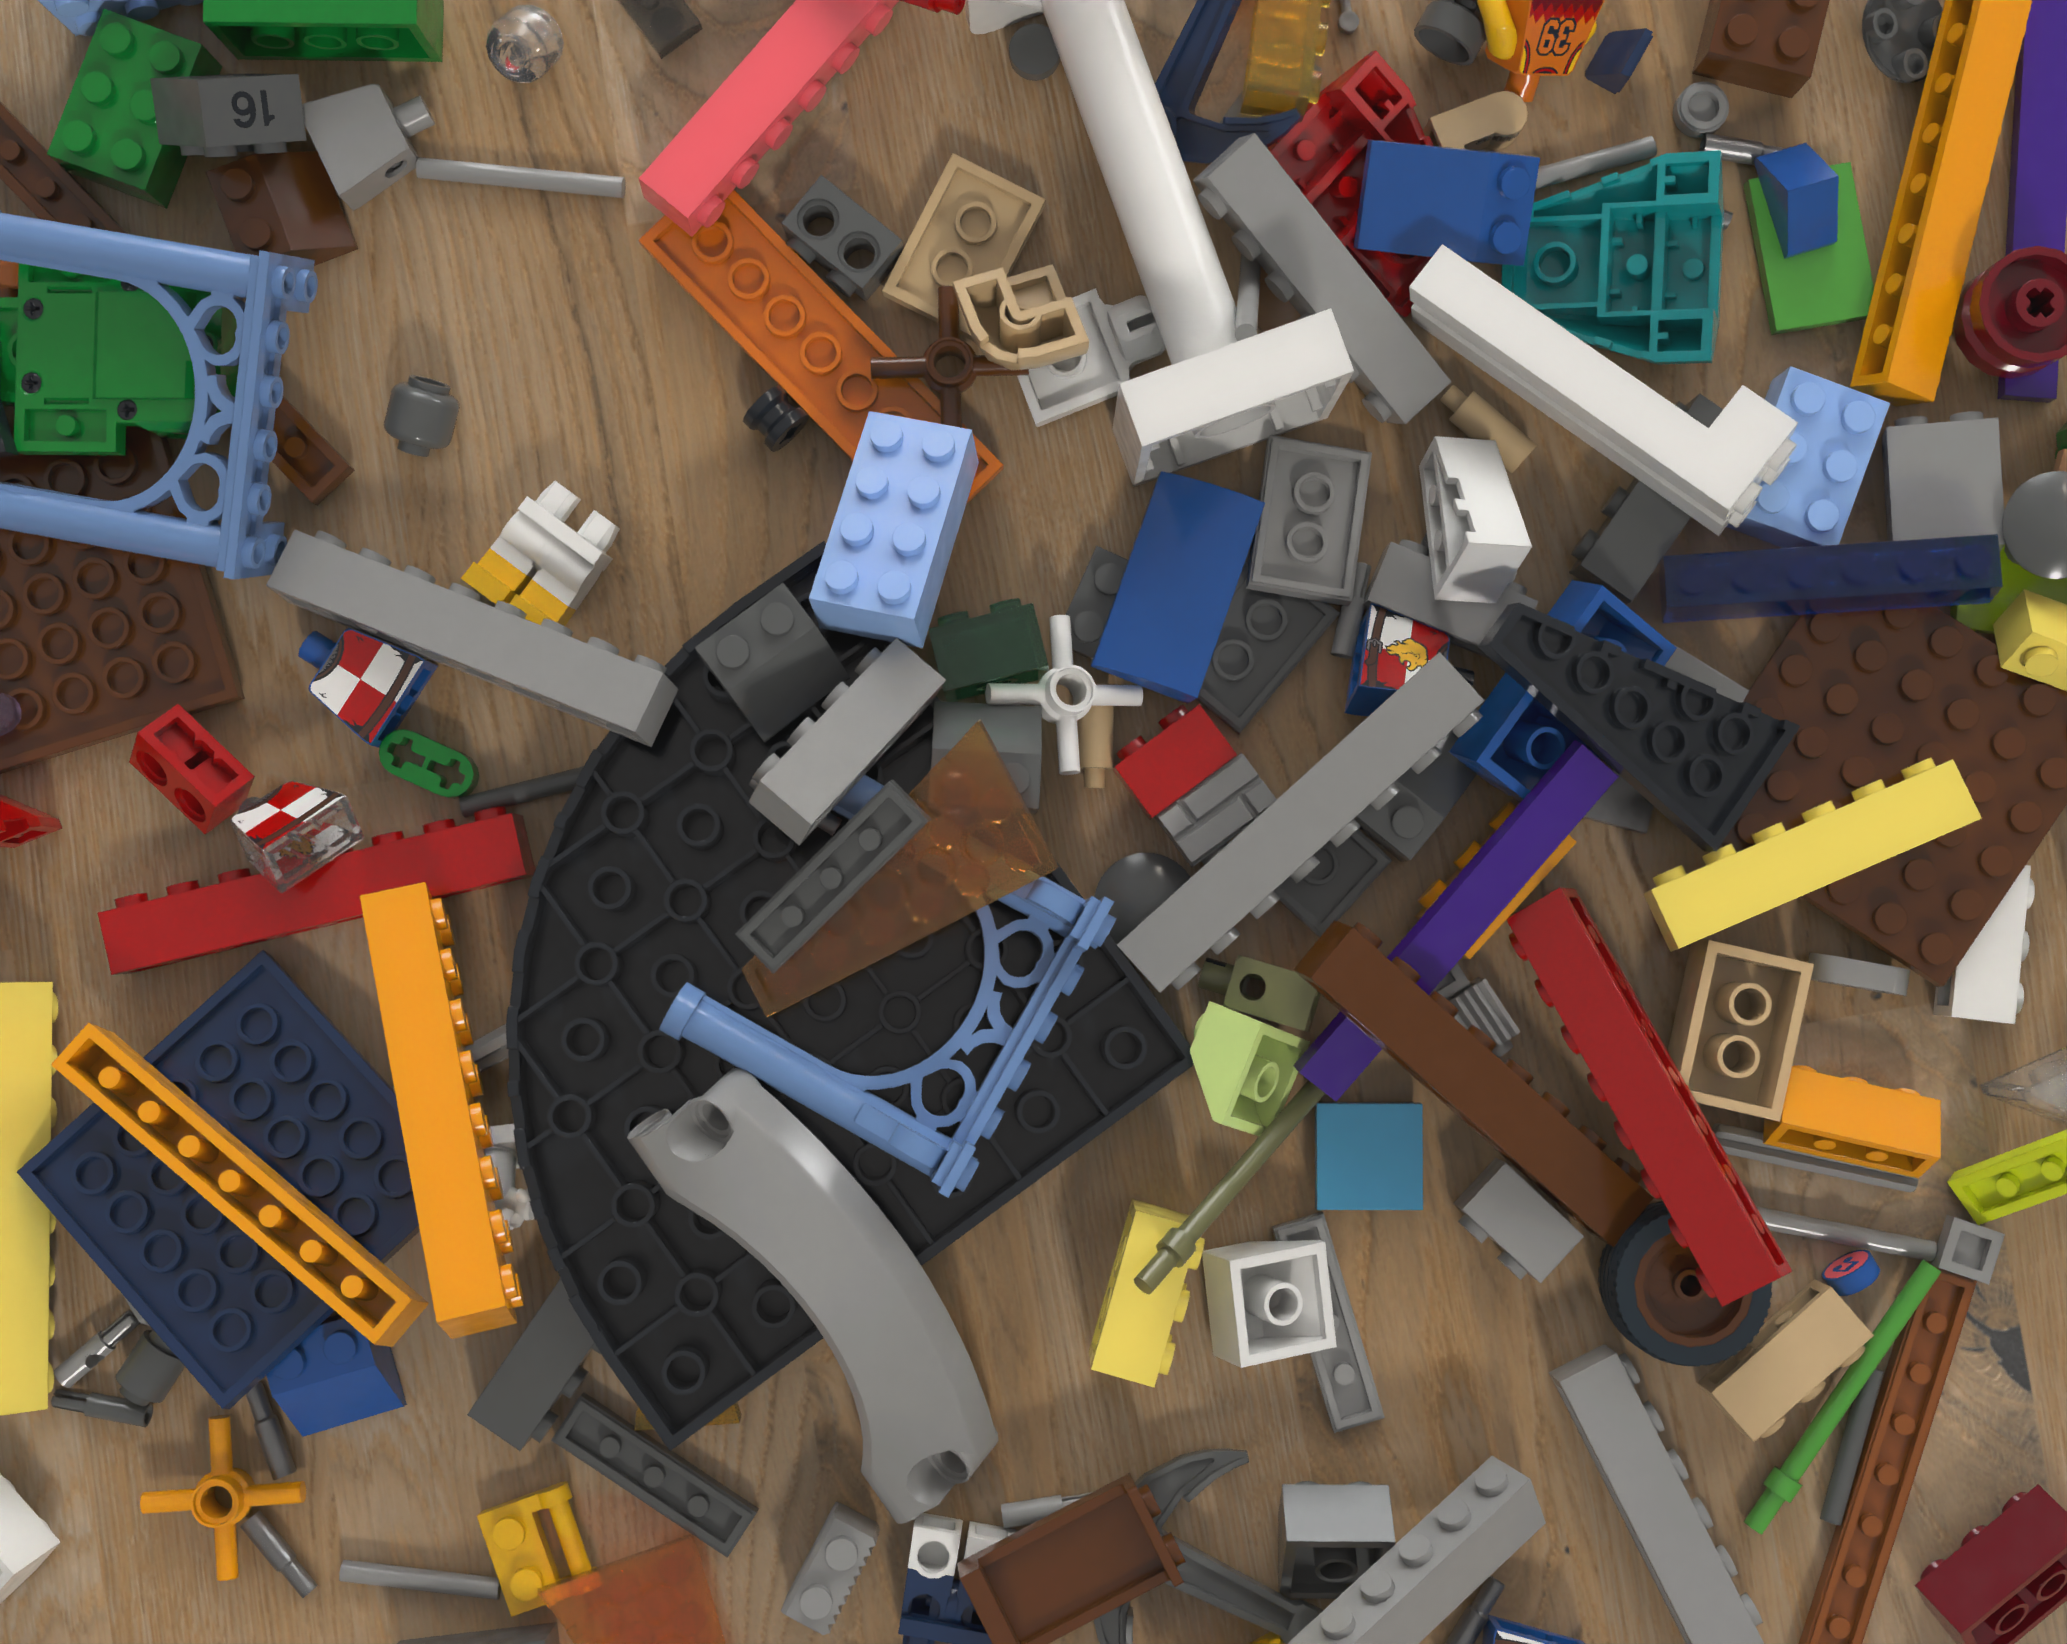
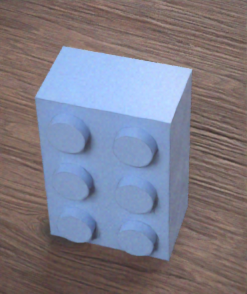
M1790 366L1771 381L1765 400L1798 422L1793 435L1790 437V440L1796 443L1797 446L1789 456V463L1770 486L1763 480L1759 484L1763 489L1755 500L1757 503L1740 526L1736 528L1729 523L1726 527L1818 560L1837 551L1890 403Z

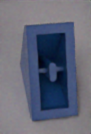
M1807 143L1756 157L1753 160L1784 259L1835 244L1838 233L1839 176Z

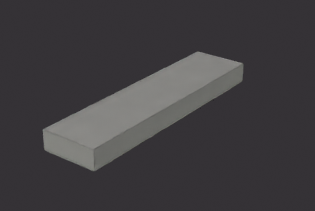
M1318 1212L1272 1226L1276 1241L1322 1240L1326 1244L1337 1347L1309 1354L1333 1432H1340L1385 1418L1324 1213Z

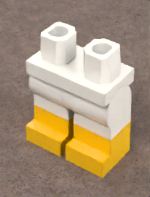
M554 481L540 494L536 501L528 496L518 507L519 511L507 522L497 540L478 563H472L461 579L494 604L499 600L521 609L527 614L526 620L541 625L543 619L546 618L566 626L597 581L602 570L604 571L613 560L606 552L612 546L620 528L596 510H593L579 531L576 532L564 522L581 499L557 481Z

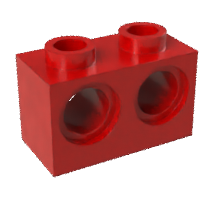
M179 704L137 732L129 761L205 835L244 806L255 777Z

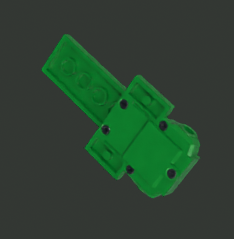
M19 263L18 297H0V398L3 406H15L14 442L18 453L23 455H125L126 426H137L147 429L165 438L187 439L195 403V381L191 357L176 322L160 302L149 293L132 284L115 279ZM168 285L180 295L192 311L202 299L211 295V292ZM223 307L214 313L204 329L212 347L222 355L229 352L234 346L237 329L236 318L228 308ZM239 364L236 366H215L216 374L226 375L227 387L231 395L235 397Z

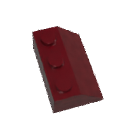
M2039 1484L2028 1493L2020 1492L2011 1497L2004 1505L2000 1516L1987 1526L1980 1525L1972 1529L1962 1540L1961 1548L1946 1560L1938 1559L1928 1565L1922 1572L1920 1581L1915 1584L1926 1607L1956 1644H2015L2067 1601V1511Z

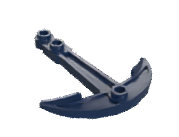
M1197 0L1155 83L1183 162L1210 165L1239 137L1253 133L1268 148L1285 136L1303 118L1298 108L1263 117H1224L1222 124L1195 114V107L1242 0Z

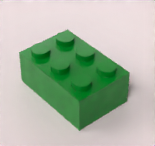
M103 9L47 155L73 175L167 209L188 155H181L180 146L159 144L150 78L220 75L223 66L200 43Z

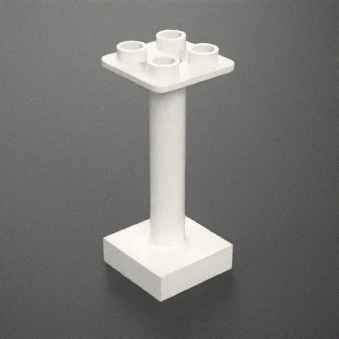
M965 0L966 20L973 34L989 33L1044 13L1172 364L1119 383L1112 430L1133 487L1157 479L1161 471L1174 473L1267 440L1270 435L1278 436L1328 418L1354 373L1332 309L1324 310L1240 341L1236 340L1237 307L1125 1Z

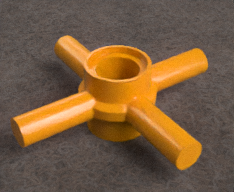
M218 1415L208 1418L211 1472L203 1476L196 1488L143 1492L140 1498V1509L143 1514L192 1511L193 1516L200 1524L214 1528L216 1578L218 1581H227L239 1577L236 1523L248 1514L252 1506L304 1503L306 1499V1484L304 1481L255 1484L252 1477L246 1471L233 1467L230 1415ZM216 1486L223 1487L229 1491L232 1497V1508H225L217 1502L215 1498Z

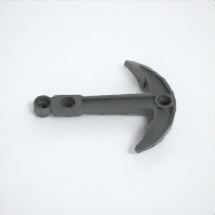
M1228 1448L1199 1450L1182 1454L1144 1473L1135 1482V1485L1139 1488L1148 1484L1162 1513L1153 1518L1161 1537L1168 1534V1532L1162 1529V1526L1182 1497L1189 1503L1214 1480L1234 1468L1249 1463L1247 1450ZM1173 1536L1186 1561L1177 1566L1184 1583L1176 1587L1173 1586L1171 1581H1167L1165 1584L1278 1634L1285 1644L1289 1643L1323 1611V1609L1305 1600H1291ZM1130 1601L1094 1620L1100 1644H1133L1134 1615L1133 1607L1129 1606Z

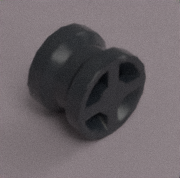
M779 385L772 387L759 397L743 417V422L751 430H759L765 436L764 444L772 452L778 451L787 445L809 420V415L801 407H793L788 402L787 392Z

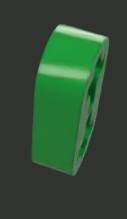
M405 729L395 730L386 735L380 744V762L388 772L437 795L459 799L471 794L478 784L479 771L473 759L464 753L419 733ZM412 740L411 750L426 757L424 763L420 766L416 763L405 761L402 767H399L400 757L394 754V749L397 744L406 746ZM459 761V772L465 775V779L462 784L452 783L449 789L445 787L447 778L434 772L433 769L436 763L454 767L456 762Z

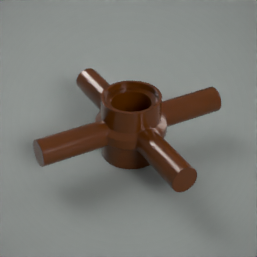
M942 286L938 288L939 339L927 348L923 356L872 357L871 379L924 378L930 388L940 393L941 424L962 428L961 393L972 386L977 376L1029 375V369L1010 370L989 361L985 355H976L972 347L960 339L959 303L953 286ZM946 356H955L963 361L965 367L957 376L945 377L940 375L935 369L938 361Z

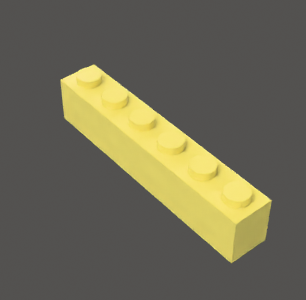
M1932 757L1901 770L1905 780L1888 788L1885 787L1882 779L1852 791L1851 794L1855 802L1837 810L1832 800L1801 813L1805 821L1802 825L1786 831L1782 822L1751 835L1755 842V845L1736 853L1731 843L1719 848L1717 851H1712L1702 856L1706 866L1686 874L1683 865H1680L1653 877L1656 888L1644 893V897L1670 952L1982 819L1954 760L1952 759L1936 766Z

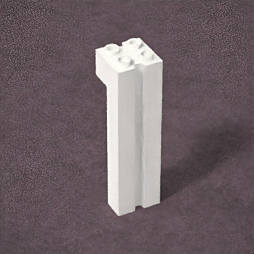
M1443 244L1409 286L1410 301L1414 303L1411 307L1413 322L1718 536L1729 523L1736 528L1740 526L1757 503L1755 500L1763 489L1759 484L1763 480L1771 486L1789 463V456L1797 446L1796 443L1790 440V437L1793 435L1798 422L1744 385L1741 386L1712 425L1707 428Z

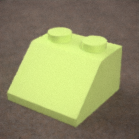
M1209 1001L1205 1013L1201 1015L1195 1025L1194 1041L1190 1048V1054L1212 1120L1219 1124L1260 1136L1284 1109L1298 1074L1293 1065L1308 1049L1310 1041Z

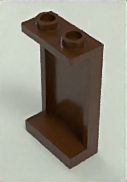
M1130 1473L957 1563L960 1580L992 1644H1049L1167 1581H1171L1174 1587L1184 1583L1177 1566L1186 1561L1172 1533L1169 1532L1161 1537L1153 1521V1518L1162 1513L1148 1484L1137 1488Z

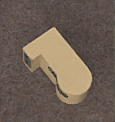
M1500 91L1429 118L1423 132L1425 137L1430 136L1434 146L1482 150L1486 147L1496 150L1503 149L1515 141L1524 127L1528 116L1527 106L1523 99L1514 92Z

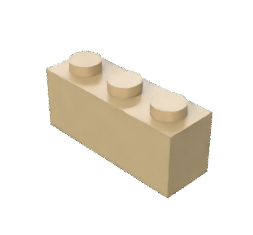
M1814 1279L1764 1323L1759 1330L1760 1332L1757 1336L1753 1337V1341L1748 1343L1746 1348L1738 1351V1354L1722 1360L1697 1384L1736 1429L1755 1442L1759 1437L1766 1438L1777 1432L1786 1421L1784 1415L1799 1402L1805 1403L1815 1398L1826 1385L1824 1380L1839 1366L1844 1368L1857 1361L1865 1351L1864 1344L1874 1335L1831 1286Z

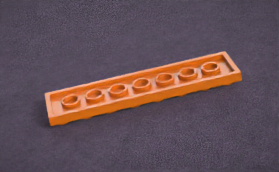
M735 190L724 200L725 208L715 223L708 228L702 225L693 237L664 215L638 240L641 246L777 385L787 392L789 398L809 415V418L852 462L869 411L941 424L940 399L919 378L871 379V358L897 357L895 353L792 248L786 245V242ZM962 423V428L968 429V428ZM974 434L979 464L966 505L1004 469L1003 464Z

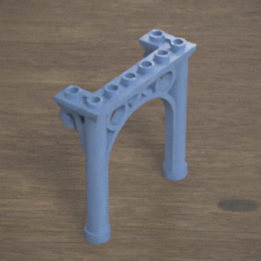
M0 210V260L115 279L132 284L149 293L169 312L179 327L189 350L195 381L194 412L189 434L174 464L153 486L133 497L111 501L0 481V529L216 567V570L224 571L223 578L228 579L271 575L287 545V539L283 536L284 522H263V518L270 508L272 497L271 488L267 484L269 464L276 455L278 444L277 435L273 431L275 411L282 401L284 391L283 381L279 377L281 357L287 350L290 338L289 326L286 323L287 311L309 313L310 303L315 299L318 288V279L314 272L315 260L259 250V256L13 215L2 213ZM168 285L211 292V295L202 299L192 311L180 295ZM226 307L234 314L237 329L234 346L229 352L222 355L212 347L204 329L214 313ZM239 364L235 397L231 395L227 387L226 375L216 374L215 366H236ZM232 426L228 459L215 452H205L208 445H218L221 435L227 428ZM204 464L210 465L216 470L220 481L217 503L209 510L201 508L196 503L188 479ZM172 495L179 511L187 519L146 512L144 510L161 503Z
M864 775L832 811L850 820L884 785ZM919 806L932 820L901 850L940 871L961 888L974 907L979 919L984 944L983 972L975 1001L959 1029L938 1051L922 1062L892 1074L865 1076L848 1073L823 1062L708 997L706 992L688 982L685 983L676 996L659 1030L678 1041L682 1037L686 1038L928 1175L931 1178V1182L937 1184L938 1192L949 1198L954 1187L964 1192L980 1163L977 1161L978 1159L972 1156L976 1150L974 1145L980 1135L989 1140L997 1128L1005 1111L996 1106L1007 1087L1016 1092L1025 1078L1032 1063L1023 1058L1033 1040L1043 1044L1053 1028L1058 1015L1050 1010L1060 992L1070 996L1082 976L1085 968L1077 964L1080 956L1088 950L1089 946L1094 949L1097 946L1101 947L1112 929L1116 918L1108 914L1114 903L1111 899L1104 896L1098 900L1091 896L1085 900ZM981 891L1028 918L1015 920L997 930L992 912ZM1048 929L1064 937L1056 952H1054L1053 939ZM1017 931L1033 933L1038 937L1042 945V953L1040 959L1035 964V968L1024 977L1009 975L1000 963L998 943ZM996 977L1003 985L1011 988H1026L1037 983L1013 1028L1005 1022L1000 1013L1002 993L993 991ZM987 1009L986 1017L992 1029H982L973 1033ZM983 1043L1002 1045L978 1091H976L975 1078L970 1068L961 1061L950 1059L960 1048L968 1055L974 1047ZM949 1068L961 1075L965 1090L952 1112L947 1115L937 1116L927 1111L922 1103V1080L926 1075L940 1069ZM910 1083L911 1106L916 1117L867 1090L894 1088ZM960 1121L951 1138L936 1130L937 1127H949Z

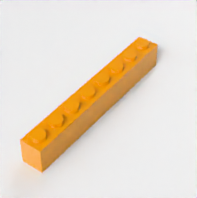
M1945 0L1850 384L1851 388L1889 402L1893 406L1929 403L1935 400L1962 286L1965 281V273L1977 232V224L1986 187L1989 183L1998 138L2002 130V122L2010 89L2014 81V73L2022 40L2026 32L2032 0Z
M88 1022L51 1064L374 1345L393 1347L428 1306L429 1302L114 1032Z

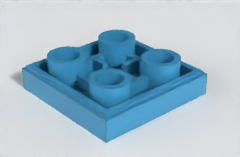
M1317 1102L1315 1105V1208L1317 1210H1423V1104L1420 1102Z

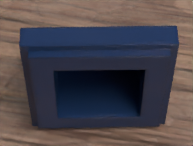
M1647 28L1608 33L1586 69L1585 77L1613 94L1620 93L1652 40L1653 32Z

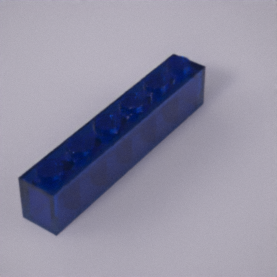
M1998 534L1663 556L1659 570L1662 623L1990 603L2003 587Z

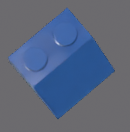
M340 1315L325 1319L266 1375L272 1397L302 1437L407 1405L391 1347L374 1345Z

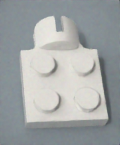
M1095 288L1072 298L1089 339L1087 354L1040 368L1029 369V375L1017 376L1037 427L1117 396L1119 383L1130 380V371L1136 364L1159 356L1164 352L1165 345L1146 296L1138 295L1115 305H1107L1099 298Z

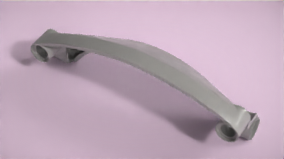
M740 1068L729 1070L707 1092L700 1097L688 1100L673 1115L668 1109H663L639 1123L628 1134L627 1138L665 1193L714 1224L759 1260L795 1298L820 1331L840 1365L854 1397L863 1438V1455L860 1471L896 1523L903 1524L914 1520L922 1513L938 1506L955 1484L967 1482L999 1440L973 1363L946 1307L913 1252L872 1198L837 1158L786 1107L764 1089L752 1074Z

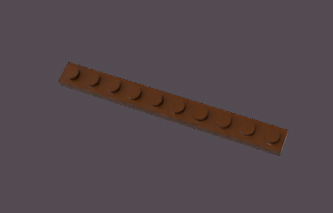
M0 101V179L39 219L128 234L65 168L47 155L48 150ZM283 396L279 407L275 411L273 431L277 435L278 444L276 455L272 462L311 503L318 506L355 470Z

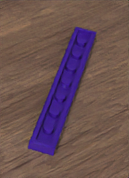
M2032 0L2026 32L2022 40L2015 76L2005 256L2014 250L2033 246L2057 249L2065 253L2067 217V0ZM2059 360L2032 375L2013 379L1999 377L1997 399L2050 403L2057 399Z
M1574 740L1387 958L1392 961L1395 957H1398L1410 965L1421 976L1416 984L1430 995L1619 776L1582 743ZM1339 1012L1293 1066L1301 1075L1337 1102L1382 1049Z

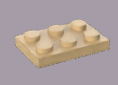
M952 153L882 290L883 296L938 323L939 287L953 286V281L1001 267L1004 268L1007 277L1010 276L1046 205V199ZM959 305L960 335L973 341Z

